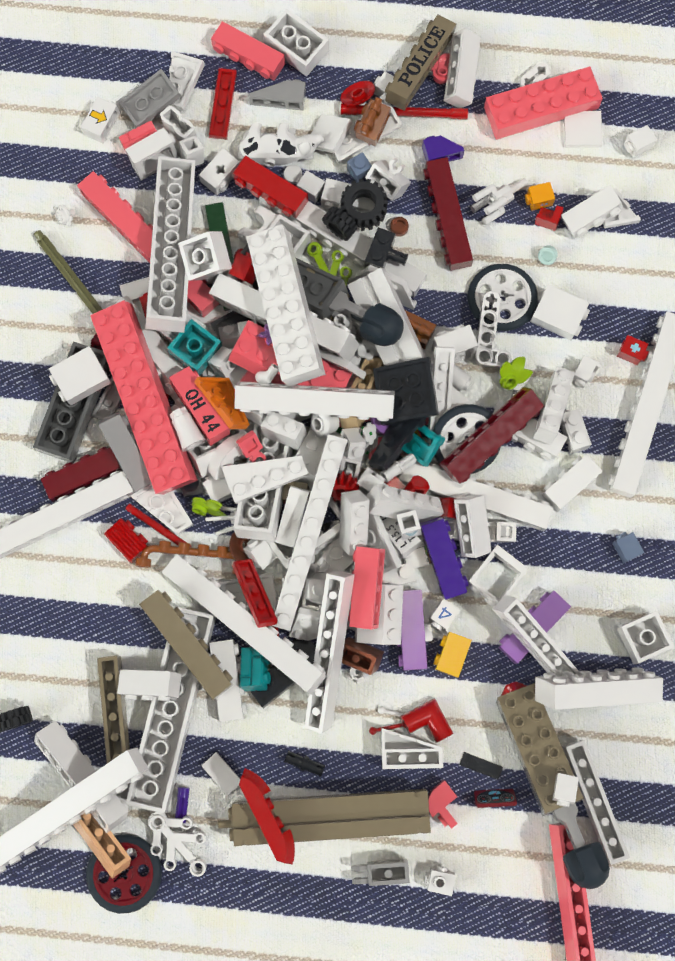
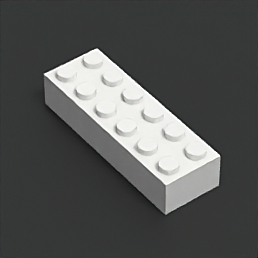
M254 424L253 432L263 446L259 451L266 456V460L292 457L293 448L264 437L261 425ZM258 457L256 459V462L264 460L261 457ZM284 485L238 503L233 526L237 538L276 541L283 504L282 493Z
M637 667L632 668V671L614 669V672L597 670V673L590 671H579V674L561 672V675L544 673L543 676L535 677V701L554 710L662 702L663 678L656 676L655 672L644 671L643 668Z

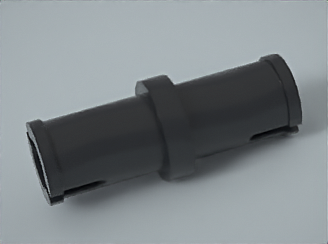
M289 750L284 760V763L298 767L302 772L305 770L319 777L322 776L325 768L324 764Z

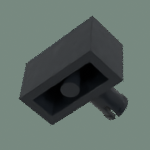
M377 228L365 259L364 269L369 265L385 268L389 260L405 266L409 254L393 249L396 233Z

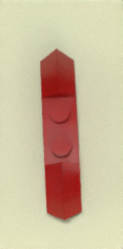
M245 768L239 786L276 861L293 865L295 844L290 829L282 831L281 828L284 827V824L279 816L275 817L272 811L275 807L271 798L265 797V794L271 791L266 782L256 773Z

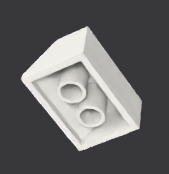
M230 429V435L210 446L206 440L198 447L187 451L190 461L202 478L211 475L208 472V465L216 448L230 436L244 432L243 429ZM234 456V462L244 459L245 456Z
M382 583L379 627L372 630L356 628L355 642L401 645L403 585Z

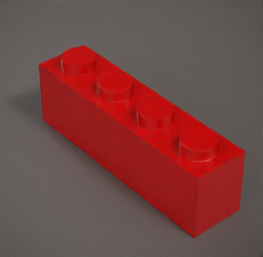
M246 155L233 172L234 181L239 187L249 189L255 197H262L266 200L267 204L272 207H278L288 217L297 218L308 202V193Z

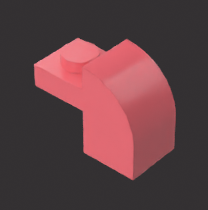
M442 780L428 795L429 813L432 817L440 813L438 819L445 827L449 825L452 829L458 823L445 807L455 800L457 795L446 781Z

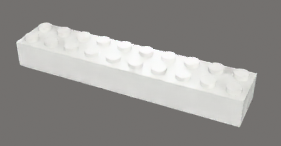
M158 156L145 329L184 333L188 276L178 243L191 239L195 160Z
M178 607L184 614V617H182L186 624L190 622L197 631L194 634L198 640L202 638L209 646L216 617ZM168 641L166 642L159 671H171L181 674L179 698H171L170 701H159L158 697H154V700L151 701L139 752L149 770L143 773L144 777L135 783L131 781L126 799V805L164 814L169 809L200 685Z

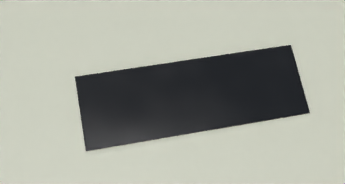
M466 752L463 753L459 764L499 780L503 769L500 765Z

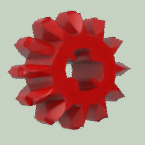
M344 470L341 474H337L331 494L334 502L336 500L341 502V493L359 490L357 478H352V473L345 474Z

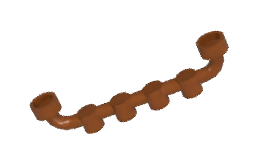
M159 541V545H149L141 552L140 558H136L135 566L151 568V559H148V555L152 552L235 559L231 555L229 547L217 546V550H210V545L198 544V548H190V543L180 542L177 547L171 546L169 541Z

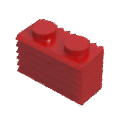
M120 518L104 535L130 563H133L147 547L146 543L148 540L141 533L137 535L133 531L136 527L128 519L124 521Z

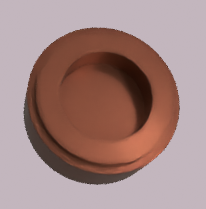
M396 217L391 221L390 230L396 233V236H404L408 232L409 224L405 218Z

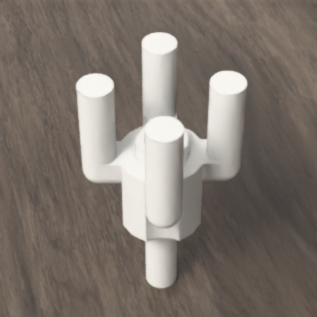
M523 178L511 187L503 184L496 188L494 184H490L472 196L473 200L477 203L471 206V210L476 212L489 204V206L484 208L487 216L482 219L484 225L489 224L505 213L504 206L514 200L513 193L528 185V181Z

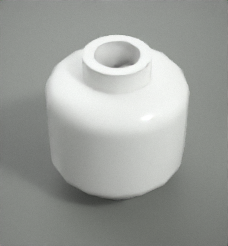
M313 414L311 427L315 433L324 436L334 433L339 427L340 420L338 415L319 417L318 414Z

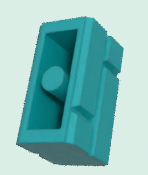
M251 647L241 648L240 688L246 692L267 690V684H270L271 676L268 672V665L271 662Z

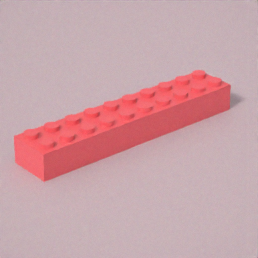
M123 300L90 315L155 494L164 495L198 481L187 451L182 452L178 436L171 423L172 420L169 414L172 413L133 305Z

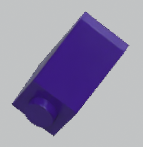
M441 135L436 137L429 136L422 143V150L426 161L448 157V161L451 162L462 159L464 156V147Z

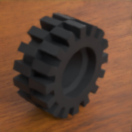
M334 206L322 218L324 225H327L326 227L332 233H335V236H339L344 241H348L358 229L355 221L351 220L352 218L346 212H342V209Z
M29 706L1 713L0 732L31 723L33 718Z

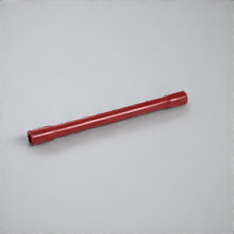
M341 104V115H363L361 113L364 105L346 106ZM392 106L397 116L468 120V108L407 107L404 111Z

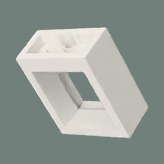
M165 128L125 149L132 167L141 180L157 172L158 156L178 158L177 152L179 151L175 144L174 136L171 132L167 133Z
M497 545L468 581L469 589L477 595L479 593L486 597L484 599L485 602L494 607L505 595H509L528 568ZM494 556L517 573L498 599L475 581Z

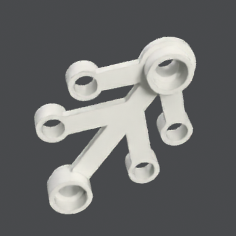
M153 812L148 818V826L153 830L151 854L154 856L161 855L163 851L161 833H163L167 838L164 868L167 871L175 869L177 865L175 859L176 848L190 863L189 869L191 874L197 877L202 876L207 867L206 862L202 858H196L183 842H195L201 845L206 840V833L204 831H197L196 833L173 832L169 827L190 829L193 819L190 816H184L182 819L167 818L164 813ZM160 818L162 823L157 824L155 819ZM188 820L190 825H184L183 821ZM197 835H202L204 839L198 840ZM158 846L160 851L154 853L153 848ZM172 861L174 866H168L167 862ZM200 863L202 868H197L195 864Z

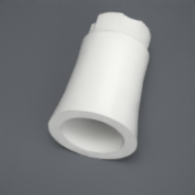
M187 407L178 408L169 414L182 452L194 449L207 440L195 423L191 413L188 412Z

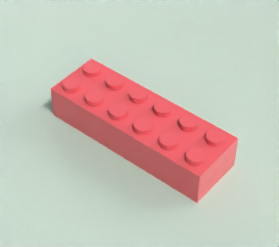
M589 66L486 97L484 109L497 140L563 120L566 116L583 111L597 110L603 98L592 69Z
M248 320L228 361L254 374L259 371H267L271 364L278 366L273 344L271 343L268 346L266 338L258 336L261 332L265 331L264 328ZM322 359L326 375L296 384L346 388L352 373ZM280 372L276 374L271 383L285 384L281 380Z

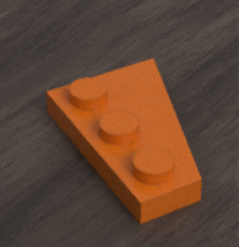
M197 377L194 383L229 429H247L250 424L245 413L241 412L240 409H235V390L230 378Z

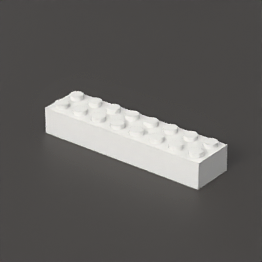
M281 224L247 236L246 239L281 380L290 387L326 375L289 232Z
M219 274L209 294L222 306L252 320H256L260 324H267L259 289H253V286L246 281L238 282L237 278L230 274L226 276ZM310 311L319 349L351 361L359 346L355 339L356 336L350 333L351 330L342 325L340 327L334 326V322L327 318L321 320L317 318V314Z

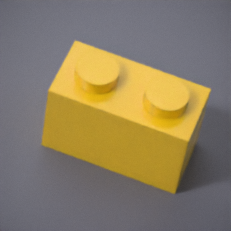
M448 632L447 636L443 635L440 646L443 647L441 654H436L433 663L436 665L435 670L458 678L472 640L452 632Z

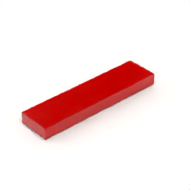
M218 69L209 138L224 140L228 138L237 70Z
M252 559L233 561V570L257 627L276 625L277 617Z

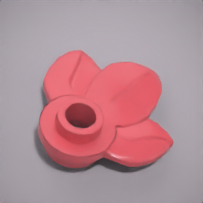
M449 53L442 54L431 70L433 72V79L438 84L446 83Z

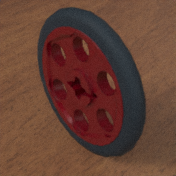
M121 834L115 837L124 850L127 852L128 849L134 848L137 851V857L131 860L129 867L126 868L129 869L133 866L126 874L128 878H119L115 882L120 877L121 873H119L113 879L109 875L108 882L102 883L99 880V874L102 871H106V869L95 854L92 853L86 869V881L90 894L101 907L110 912L125 914L140 910L154 898L160 886L162 867L159 856L151 854V845L138 836ZM142 864L149 867L147 876H141L138 872ZM134 884H138L141 887V893L138 896H134L131 893V887ZM115 887L121 890V897L117 900L111 896V890Z

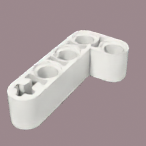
M495 291L487 292L482 299L477 335L478 348L475 354V361L480 366L501 368L503 364L499 363L498 356L505 355L508 359L507 362L511 363L512 355L507 350L494 349L500 307V296ZM489 297H493L492 299L496 301L492 304L491 310H488L489 301H486ZM484 316H492L494 320L493 323L486 324L484 322ZM483 334H489L491 336V342H483L481 336ZM481 352L488 354L489 360L487 362L479 359Z

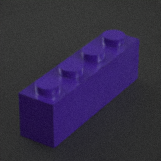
M438 517L420 523L423 539L442 597L447 600L468 593L466 589L469 586L465 575L462 576L460 568H463L460 557H456L454 550H457L453 538L450 539L448 534L451 531L448 520L444 521V518Z

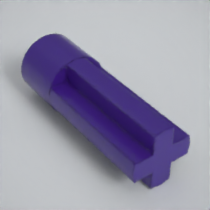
M178 787L175 818L182 819L184 816H187L189 787Z

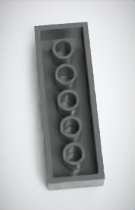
M73 341L67 358L88 346ZM91 347L107 375L109 366L104 352ZM56 385L33 448L40 453L74 464L102 389L70 405L67 401H62L58 394L61 390Z

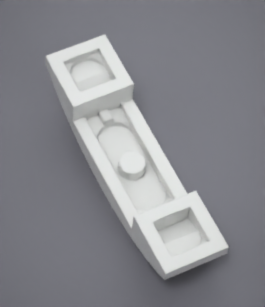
M444 519V521L448 520L451 531L448 532L450 539L453 538L454 541H459L457 520ZM488 522L490 542H516V522Z

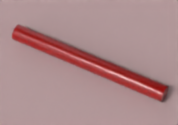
M130 503L127 505L125 510L176 545H179L180 542L187 543Z

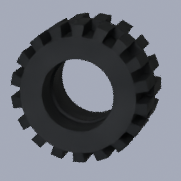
M363 178L359 179L358 183L354 180L351 182V186L347 185L340 200L342 212H346L352 218L351 220H354L355 224L361 228V231H365V228L372 230L373 226L378 227L380 221L383 222L387 213L388 200L387 194L384 193V188L382 186L378 187L376 181L371 183V179H367V182H364ZM367 197L374 202L375 207L370 212L361 213L353 207V203L358 198Z

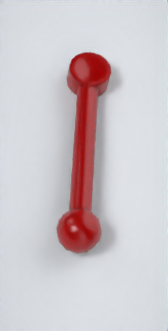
M403 722L380 728L371 727L369 733L375 735L376 732L381 731V728L390 730L406 727Z

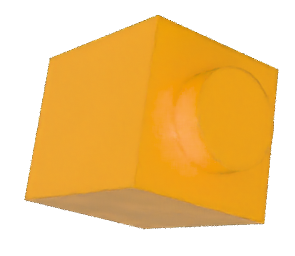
M551 182L528 188L527 194H525V201L527 205H530L531 211L541 209V207L553 206L555 196Z

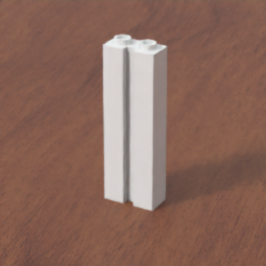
M379 268L347 285L357 305L368 309L372 305L375 306L381 303L395 310L404 322L402 336L395 344L389 346L375 344L384 366L426 357L385 268Z

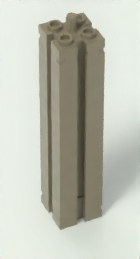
M425 788L271 799L275 807L272 809L275 817L279 816L284 824V827L281 828L282 831L290 829L294 842L431 833L428 791ZM235 801L228 808L229 820H218V829L231 828L229 829L230 841H233L234 846L268 844L247 801Z

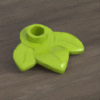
M524 356L515 358L511 363L506 361L501 366L499 384L502 388L511 390L517 384L525 382L532 375V370L524 369L526 361Z
M201 497L193 498L191 505L194 513L201 516H206L207 513L213 516H226L225 513L219 510L222 508L220 502L211 499L205 500Z

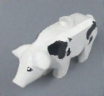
M252 123L250 129L243 134L244 139L240 143L238 157L243 159L246 155L255 162L264 164L267 167H274L275 164H290L300 159L311 160L314 158L313 153L317 146L324 142L321 134H306L296 137V129H289V124L280 123L276 134L269 133L261 136L260 129L262 124Z

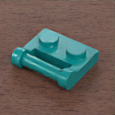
M424 425L422 428L419 427L418 430L432 440L431 445L414 433V438L410 443L404 444L401 449L407 454L412 453L416 457L417 462L428 467L439 447L445 442V438L440 434L437 435Z

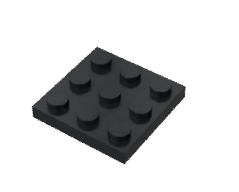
M430 357L373 368L376 390L395 391L393 419L380 421L382 426L439 415Z

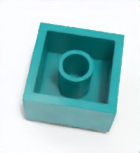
M191 319L186 324L184 333L180 332L167 349L173 358L186 368L190 366L192 371L196 370L200 376L209 365L208 361L222 347V342Z

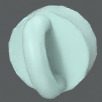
M551 245L543 246L538 253L539 261L545 265L553 264L558 257L557 250Z

